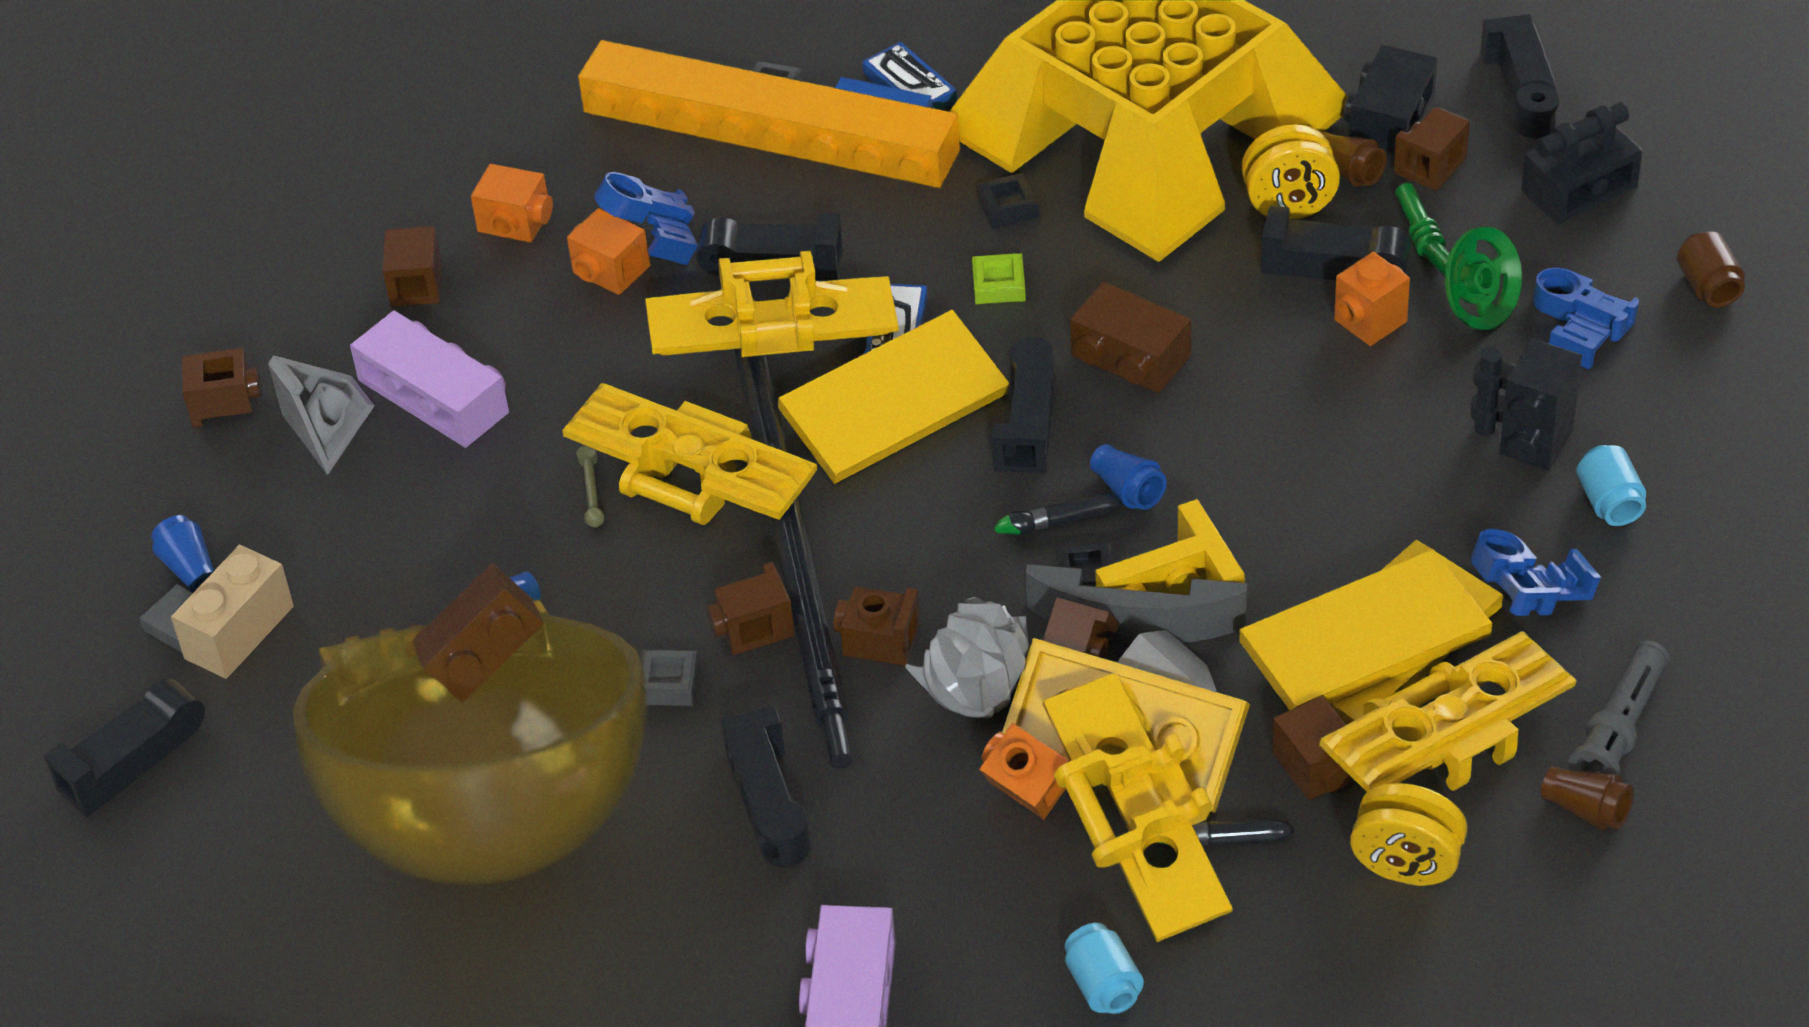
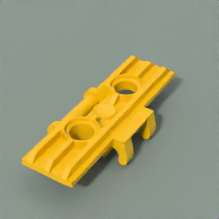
M800 251V257L730 263L729 258L719 259L721 290L645 298L652 354H661L662 356L738 348L741 349L742 357L814 350V341L887 335L890 332H899L889 276L818 282L815 281V268L811 251ZM790 278V291L785 299L757 302L753 300L749 282ZM817 307H828L833 309L835 313L830 316L819 317L811 314L810 311ZM725 316L734 320L725 326H715L708 322L711 318Z
M604 383L599 385L562 430L563 436L629 462L619 481V491L621 494L629 497H634L638 494L690 514L691 520L701 525L709 523L724 506L725 500L780 520L817 471L816 463L753 440L748 424L684 401L676 411ZM640 426H653L658 429L656 433L645 438L631 435V432ZM735 460H742L748 464L743 470L735 472L737 469ZM679 463L700 473L702 491L697 495L653 477L661 479L667 477Z
M1521 631L1456 667L1448 662L1439 663L1431 668L1429 676L1384 700L1376 697L1366 702L1363 706L1364 716L1321 738L1319 746L1366 792L1380 785L1400 783L1425 768L1432 770L1443 763L1446 764L1449 772L1446 784L1450 790L1454 791L1469 782L1472 757L1495 745L1492 759L1497 765L1512 759L1517 752L1519 729L1511 721L1571 689L1576 685L1577 680L1525 632ZM1486 681L1494 682L1500 685L1506 693L1490 695L1479 687ZM1434 698H1436V700H1434L1433 702H1431V703H1429V704H1427V705H1425V706L1419 708L1421 705H1423V704H1425V703H1427V702L1433 700Z
M1116 672L1043 700V707L1069 759V762L1063 764L1054 772V778L1058 786L1066 788L1095 848L1092 852V857L1096 866L1103 868L1119 863L1156 942L1232 912L1233 908L1192 825L1206 820L1212 809V803L1203 787L1192 791L1180 767L1185 749L1177 733L1168 735L1164 739L1165 744L1155 751ZM1108 744H1115L1123 747L1125 751L1120 754L1111 755L1102 752L1100 748ZM1100 784L1108 787L1127 826L1128 833L1117 838L1115 837L1092 787ZM1157 842L1169 844L1177 853L1176 861L1166 868L1151 866L1146 862L1143 854L1149 845Z

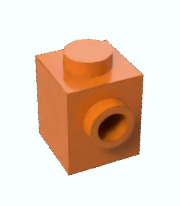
M489 164L471 194L477 231L481 233L532 243L542 224H547L552 214L553 200L547 193L545 176L542 173Z
M597 208L567 236L573 273L586 282H593L618 295L624 292L650 267L645 230L628 220L615 217L602 209Z
M1373 251L1336 276L1334 320L1371 347L1407 322L1410 277L1401 268L1390 264Z
M1013 722L1005 734L998 732L986 745L981 756V760L984 763L979 770L987 781L1044 820L1066 790V788L1058 786L1054 778V772L1060 766L1069 762V760Z

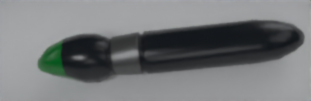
M1099 494L1046 506L1045 508H1038L1030 512L1014 511L1001 518L994 529L998 534L1024 535L1033 529L1059 526L1111 513L1118 509L1122 502L1115 494Z
M1276 819L1214 821L1192 825L1201 845L1280 841L1289 837L1294 831L1291 824Z

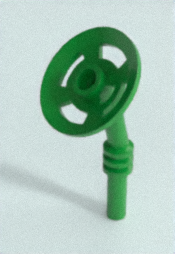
M1401 184L1395 193L1410 224L1409 236L1418 255L1427 258L1445 277L1447 299L1455 316L1464 325L1476 330H1490L1503 324L1517 305L1522 285L1520 258L1512 241L1505 233L1496 228L1476 227L1465 232L1456 241L1451 252H1449L1445 248L1446 242L1437 222L1433 218L1428 217L1413 184ZM1483 240L1489 243L1498 255L1490 260L1485 254L1476 252L1477 241ZM1500 274H1503L1502 292L1498 302L1494 306L1492 302L1495 299L1499 290ZM1462 298V300L1469 304H1475L1479 317L1467 313L1460 305V299Z

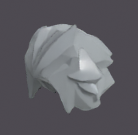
M977 597L966 599L963 603H958V612L948 615L947 627L939 629L936 637L930 641V650H925L923 667L912 666L906 663L905 668L929 692L933 699L945 709L964 717L991 718L994 713L998 714L1010 705V697L1013 696L1017 689L1022 671L1026 666V658L1030 649L1026 616L1011 617L1005 605L1001 606V604L991 601L985 603Z

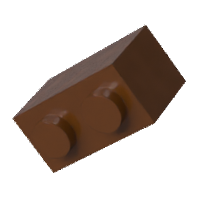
M1105 282L1095 290L1070 319L1072 356L1081 359L1086 364L1095 365L1124 378L1132 384L1140 385L1158 394L1191 357L1190 318Z
M491 563L412 640V644L422 669L463 703L544 622L532 598L495 564Z

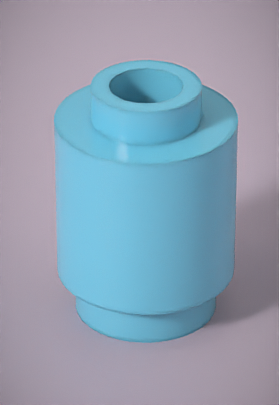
M1600 445L1586 452L1577 465L1576 475L1596 515L1605 519L1612 526H1623L1637 520L1646 509V490L1626 451L1622 447L1615 445Z
M1102 923L1087 924L1074 931L1065 943V951L1067 953L1065 962L1090 1008L1098 1013L1111 1014L1120 1013L1130 1008L1136 1002L1143 988L1144 979L1119 935L1112 930H1108Z

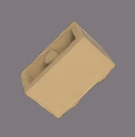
M239 544L171 616L184 659L227 679L294 607L283 566L281 563Z

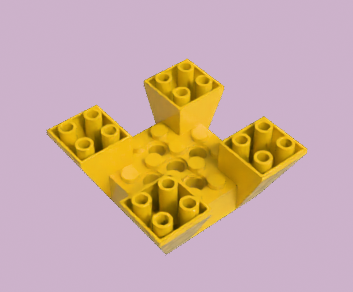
M1056 0L1002 41L949 112L958 114L960 142L1010 173H1013L1076 124L1105 140L1085 205L1084 217L1157 262H1160L1225 210V201L1201 137L1203 131L1221 119L1254 139L1273 128L1284 125H1304L1314 128L1321 133L1343 117L1348 96L1285 22L1245 0Z

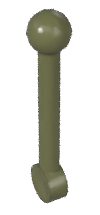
M584 445L578 448L576 452L578 463L584 468L588 504L584 520L588 526L597 528L604 523L605 519L603 511L598 507L594 464L598 461L597 450Z

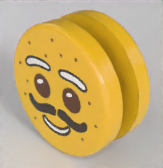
M1284 125L1263 133L1251 143L1242 160V175L1247 186L1250 201L1265 216L1268 214L1270 205L1289 207V219L1298 220L1311 216L1323 209L1332 200L1339 186V169L1333 157L1329 141L1322 133L1308 126Z
M1403 783L1380 785L1364 795L1358 810V819L1351 833L1350 844L1356 858L1365 867L1386 879L1417 886L1441 883L1455 873L1461 855V844H1464L1467 834V822L1461 810L1453 802L1430 789Z

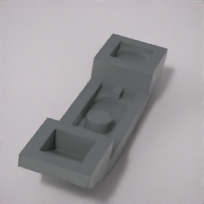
M1027 564L1026 567L1027 609L1049 621L1057 597L1108 611L1119 622L1116 633L1105 631L1104 637L1111 641L1132 643L1140 633L1168 630L1181 643H1188L1224 636L1246 627L1247 583L1192 579L1190 595L1082 586V569Z

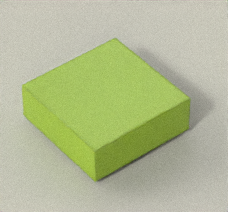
M1022 253L972 257L975 304L1026 301Z

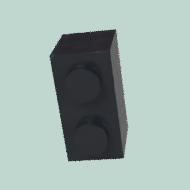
M1381 45L1373 62H1366L1364 64L1358 92H1351L1347 98L1343 119L1350 122L1349 137L1375 140L1379 148L1395 153L1397 134L1400 131L1408 133L1415 122L1423 120L1435 95L1437 57Z

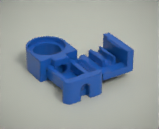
M617 172L607 173L594 195L597 204L615 217L640 224L644 222L647 216L648 224L654 225L651 234L655 236L647 250L649 256L687 265L698 244L688 227L695 215V211L692 206L686 205L688 201L686 194L680 189H677L675 193L644 185L640 178Z
M1555 267L1542 270L1536 277L1533 303L1541 312L1567 322L1564 327L1557 325L1551 331L1549 344L1582 354L1581 366L1590 369L1593 366L1596 350L1610 336V332V341H1619L1635 324L1639 300L1634 297L1629 302L1608 295L1592 287L1593 279L1565 268ZM1557 289L1569 294H1554L1547 290Z
M1492 528L1480 532L1471 555V562L1486 582L1496 581L1510 596L1513 602L1509 611L1512 614L1528 616L1531 610H1535L1539 615H1551L1557 601L1593 599L1601 577L1578 549H1570L1565 562L1563 561L1558 566L1550 562L1547 569H1545L1543 565H1536L1534 567L1537 558L1516 535L1501 529Z

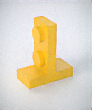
M1198 499L1178 505V542L1095 570L1096 587L1179 595L1190 593L1192 579L1244 583L1245 575Z

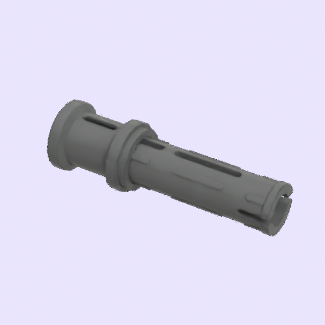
M1646 640L1639 642L1634 648L1633 655L1617 682L1605 709L1590 717L1585 727L1587 737L1583 745L1573 749L1568 759L1569 770L1620 774V766L1618 764L1624 754L1632 751L1637 741L1635 724L1644 706L1647 704L1663 669L1670 661L1669 654L1662 645ZM1594 759H1596L1593 768H1589V762H1592Z

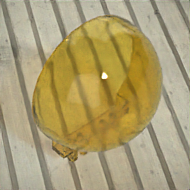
M535 600L533 602L544 624L462 703L422 669L412 640L429 624L394 631L393 628L380 630V635L359 639L358 636L345 638V643L319 648L322 670L301 690L293 708L296 744L302 770L318 802L346 837L362 851L399 872L431 882L460 886L491 885L532 875L561 861L594 836L620 804L629 789L637 769L646 733L648 715L647 686L637 651L619 635L596 625L550 616L540 600Z

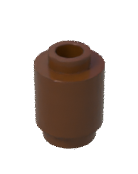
M1699 232L1686 239L1677 253V262L1697 297L1714 308L1728 306L1739 299L1745 290V274L1724 237L1717 232Z

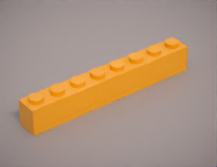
M604 40L599 42L578 75L583 110L586 113L938 188L943 184L960 151L957 113Z

